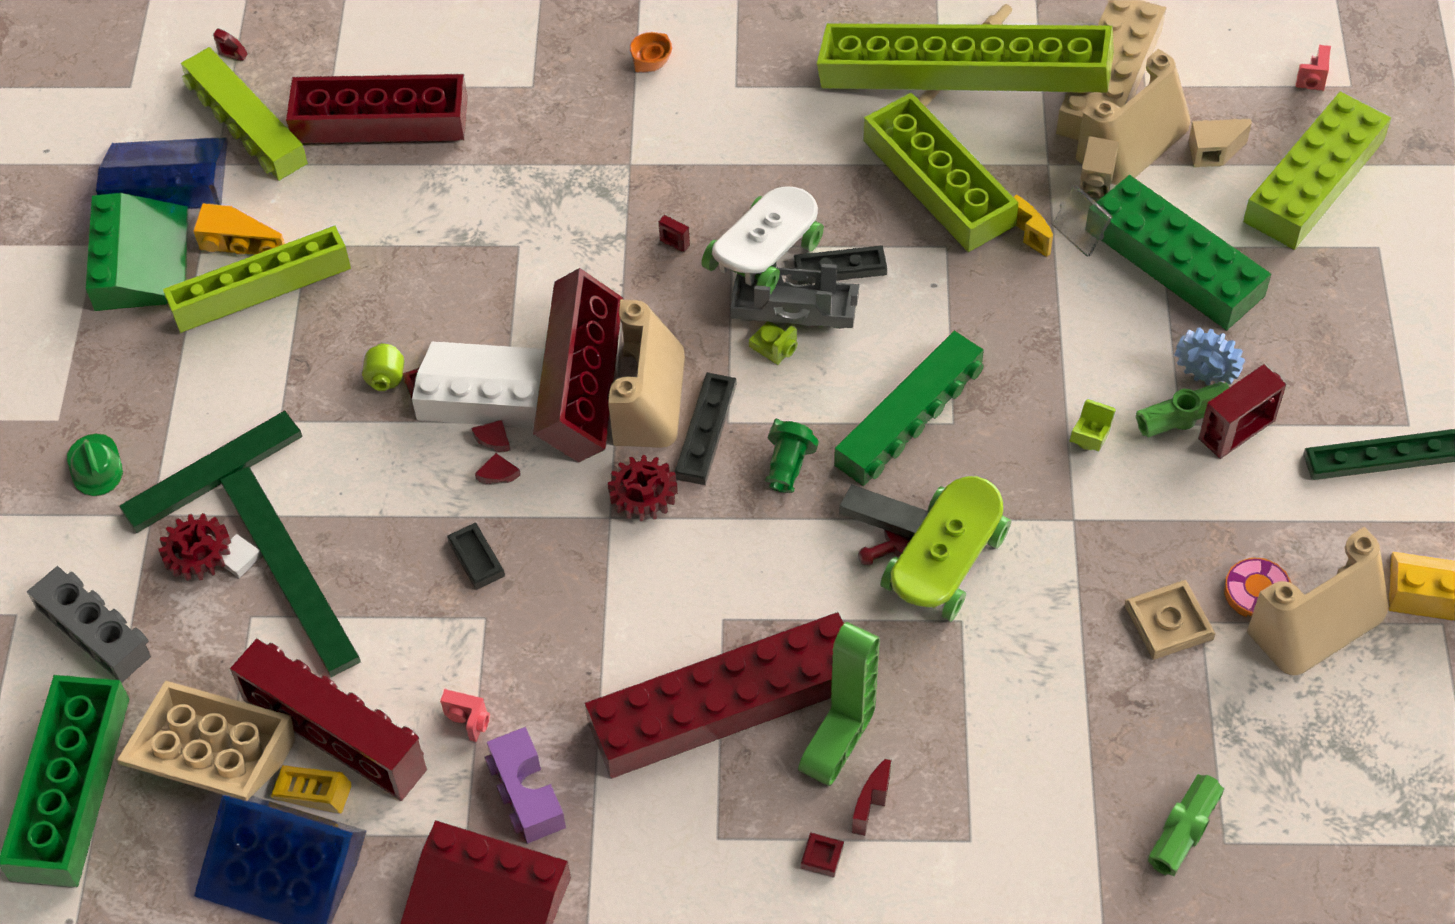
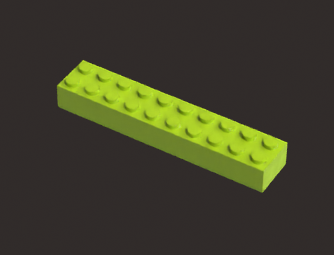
M826 23L817 60V68L821 88L1108 93L1114 55L1112 25Z

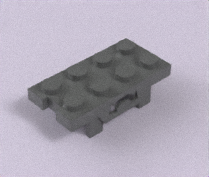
M777 261L771 266L776 268ZM822 264L821 271L777 267L780 270V276L771 294L770 287L757 286V279L754 278V283L750 286L745 283L744 276L736 275L732 293V319L769 321L775 324L793 323L804 326H830L836 329L853 328L860 284L838 283L837 265ZM782 275H791L790 278L796 281H805L808 277L817 279L814 285L813 283L795 285L788 281L784 283Z

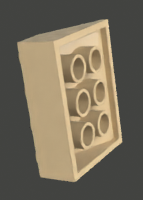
M165 680L117 761L118 764L248 801L282 766L295 742L292 718L287 714Z

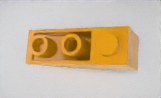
M202 203L194 228V234L200 250L256 255L285 244L281 233L232 206Z

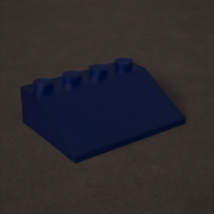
M227 137L111 143L98 169L96 193L97 195L124 193L187 206L188 209H199L202 203L221 205Z
M222 795L194 897L280 924H332L358 864L367 830L252 796L248 801Z

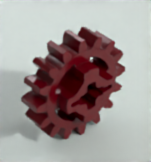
M642 455L641 461L637 462L633 457H629L630 464L627 466L624 463H618L619 472L611 471V481L608 482L610 503L616 504V512L621 513L626 510L627 519H631L636 514L639 515L640 521H644L645 515L650 514L651 518L655 520L657 519V511L666 514L668 512L667 504H675V494H678L676 474L675 472H670L668 463L660 466L658 457L653 458L650 462L647 461L646 455Z
M202 513L199 519H194L192 514H188V521L186 522L179 518L176 519L177 527L167 526L168 537H160L162 545L158 549L165 568L167 570L171 569L174 577H178L183 573L185 580L189 581L192 575H197L200 581L203 580V573L207 571L212 576L215 575L214 567L216 565L225 567L222 555H230L228 546L231 544L230 536L224 524L220 525L216 517L208 521L205 513ZM175 553H178L179 557L183 559L180 560L179 558H177L175 556Z

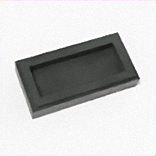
M476 522L447 535L451 548L476 590L505 577L503 567Z

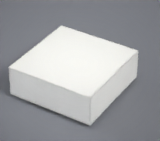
M238 534L231 539V544L228 545L230 555H222L225 562L224 568L238 578L262 557L259 549Z

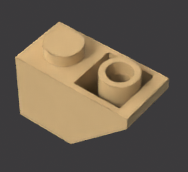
M1251 119L1193 121L1188 140L1193 167L1223 166L1247 143L1252 125Z
M1089 136L1081 170L1080 192H1085L1089 197L1100 198L1110 191L1119 142Z

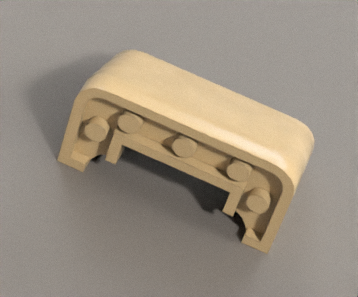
M1157 49L1146 61V71L1151 75L1149 85L1123 107L1120 108L1109 101H1097L1083 112L1076 160L1083 164L1089 136L1119 142L1112 184L1114 185L1119 184L1129 174L1134 178L1137 177L1189 130L1190 115L1176 63L1170 55L1161 49Z
M620 300L619 316L624 339L623 355L624 357H630L631 355L635 358L638 374L637 377L619 378L611 385L608 403L613 446L668 447L676 441L678 434L685 362L684 347L646 303L638 300Z
M1365 527L1347 538L1344 547L1345 553L1348 556L1346 565L1339 568L1334 577L1304 595L1298 587L1287 581L1273 583L1260 591L1247 633L1284 673L1289 675L1305 673L1384 621L1389 605L1380 545L1377 539Z

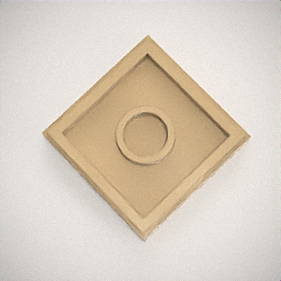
M1187 580L1125 600L1124 606L1153 660L1214 640L1216 633Z

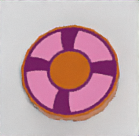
M1251 557L1240 560L1230 568L1225 579L1224 595L1228 604L1238 614L1252 617L1260 591L1279 581L1290 583L1291 581L1286 571L1277 563L1265 558Z

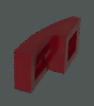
M884 759L875 768L863 786L853 814L852 834L866 836L871 804L885 806L890 780L891 760Z

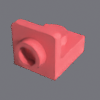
M1319 45L1317 56H1311L1310 65H1299L1295 85L1297 88L1324 91L1329 72L1331 46Z
M444 689L440 700L444 715L457 723L468 721L466 730L469 740L477 742L480 732L486 731L490 719V713L486 710L484 699Z

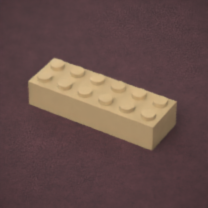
M1143 0L1108 1L1098 25H1112L1114 55L1108 93L1067 92L1059 110L1056 134L1079 140L1083 112L1093 103L1109 101L1121 108L1135 96L1146 70V61L1153 54L1162 33L1167 7Z

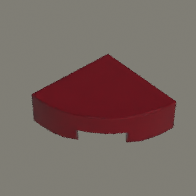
M219 28L216 29L213 37L218 54L244 61L248 54L240 41L230 33Z
M502 420L472 428L473 436L480 445L492 448L496 452L511 451Z
M497 453L475 473L476 480L490 485L491 483L504 481L509 483L521 475L519 468Z

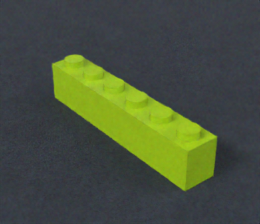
M210 47L181 62L184 72L182 80L185 86L190 91L194 89L203 106H209L212 109L218 122H224L227 125L235 140L240 139L243 142L248 154L251 157L255 155L258 158L261 167L266 173L271 172L280 181L308 164L303 144Z
M334 225L164 288L163 291L180 333L350 270L351 265L346 246Z

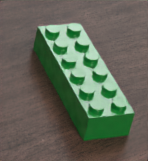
M1130 174L1090 207L1087 224L1088 232L1226 331L1266 296L1271 278L1269 271Z
M53 675L0 854V868L9 881L68 887L79 886L130 700L120 680Z

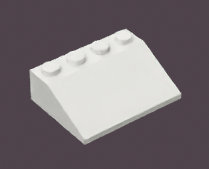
M431 342L417 373L412 396L417 420L477 425L502 420L503 425L506 427L534 428L545 349Z

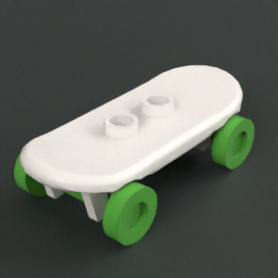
M788 186L775 188L767 192L763 197L758 196L752 203L750 210L723 236L709 243L702 257V267L714 271L719 265V271L726 273L729 269L745 277V283L750 286L754 283L755 278L758 280L757 286L770 287L771 294L780 276V270L771 265L778 261L801 237V247L810 252L818 246L822 238L824 225L815 221L818 213L816 200L805 190Z

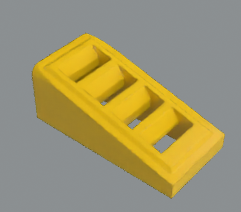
M282 765L271 797L275 800L326 812L342 813L352 783L342 772ZM293 777H295L297 779L292 792H290L288 790L291 785ZM308 780L309 782H308L306 791H305V793H302V792H303V789H304V786H305V784H306V781ZM320 783H321V784H322V787H321L320 793H319V795H316V794H317V791H318V788H319V785H320Z

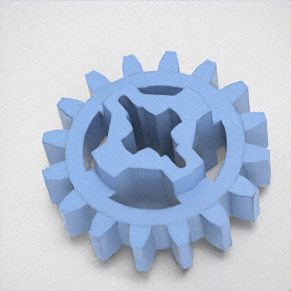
M1197 328L1195 333L1188 330L1185 336L1182 335L1176 346L1177 350L1174 353L1179 358L1177 364L1186 367L1184 373H1193L1195 381L1201 379L1205 381L1206 385H1210L1211 381H1215V383L1222 381L1229 385L1232 384L1234 379H1238L1245 359L1240 357L1243 352L1242 349H1234L1236 343L1234 340L1226 341V334H1215L1213 329H1209L1208 333H1204L1201 328Z

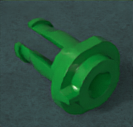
M775 418L768 433V440L775 446L770 461V472L766 476L765 481L770 482L769 488L782 493H793L795 489L793 485L800 473L805 455L813 454L817 451L819 440L813 435V431L809 427L797 422L781 421Z

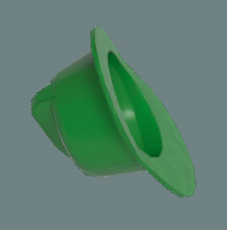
M98 433L86 435L78 439L67 453V463L72 481L83 494L90 496L105 495L114 490L120 483L123 467L117 446L109 436Z

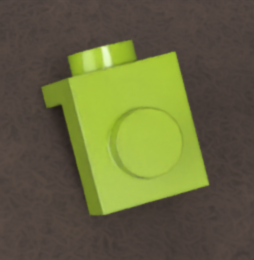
M1087 399L1084 402L1080 418L1071 432L1069 442L1078 444L1079 447L1085 450H1096L1099 452L1109 435L1116 409Z

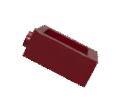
M1265 364L1261 365L1207 402L1198 439L1219 459H1222L1276 421L1287 384L1283 382L1279 374L1272 372Z

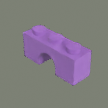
M526 726L488 741L487 745L490 755L484 758L491 776L496 774L499 776L501 784L496 786L503 804L510 803L514 813L509 814V818L515 833L522 832L528 844L565 829L564 814L551 784L538 789H529L521 785L527 776L541 770L538 754Z

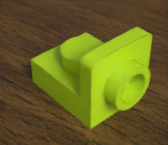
M769 321L749 339L750 348L776 365L785 357L789 358L792 356L798 346L797 329L790 326L784 331Z

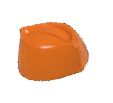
M646 32L632 40L630 52L635 72H653L666 64L672 53V43L667 34Z

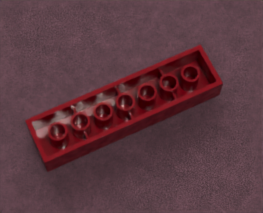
M839 612L586 702L587 721L610 778L621 776L830 699L832 697L833 646L840 629L844 625Z

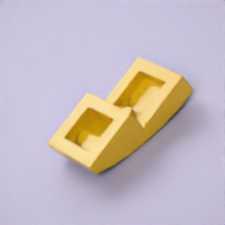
M1016 194L1014 198L1019 202L1016 226L1024 231L1023 242L1045 257H1048L1051 254L1053 233L1049 225L1031 204Z

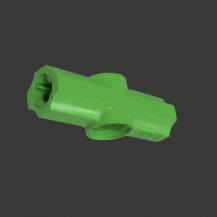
M1221 381L1195 391L1180 389L1173 395L1172 399L1138 410L1135 416L1138 428L1142 435L1148 438L1174 428L1181 430L1194 427L1197 420L1204 418L1207 402L1228 389L1229 386Z
M1197 774L1181 803L1177 802L1163 827L1164 832L1157 840L1148 858V862L1154 867V870L1163 875L1175 876L1191 847H1196L1210 819L1208 818L1221 799L1225 789L1219 784L1217 779L1209 775Z

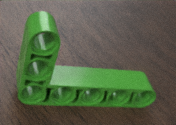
M849 622L842 626L833 646L831 709L806 748L798 766V771L827 786H831L868 726L876 706L880 637Z

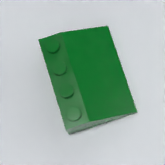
M124 193L92 196L86 291L94 311L168 304L163 289L186 281L189 212L187 206Z

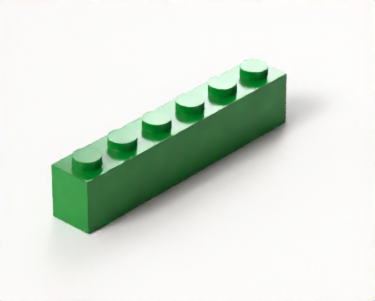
M954 330L835 447L834 466L863 487L872 478H878L883 472L885 465L892 458L896 459L900 456L906 443L911 438L916 439L925 428V424L931 418L936 419L944 410L945 404L951 398L956 399L962 393L965 384L970 379L975 380L981 374L984 368L982 363L984 349Z

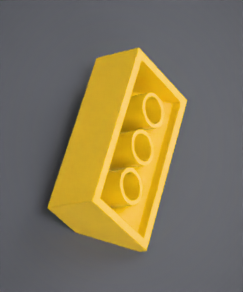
M1392 552L1389 611L1455 621V561Z

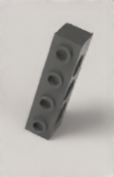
M56 566L27 591L35 608L115 679L120 680L122 683L151 658V654L146 646L149 642L147 637L138 628L135 627L131 630L125 625L127 621L116 609L113 608L109 611L104 606L105 602L94 590L87 592L83 588V582L75 573L71 571L67 574L59 566Z

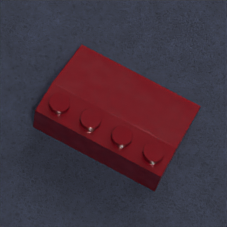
M435 820L421 851L400 924H553L571 880L568 861Z

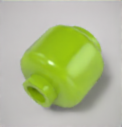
M382 343L370 348L364 356L363 380L378 391L395 388L400 384L403 376L405 363L403 355L396 347L390 344Z

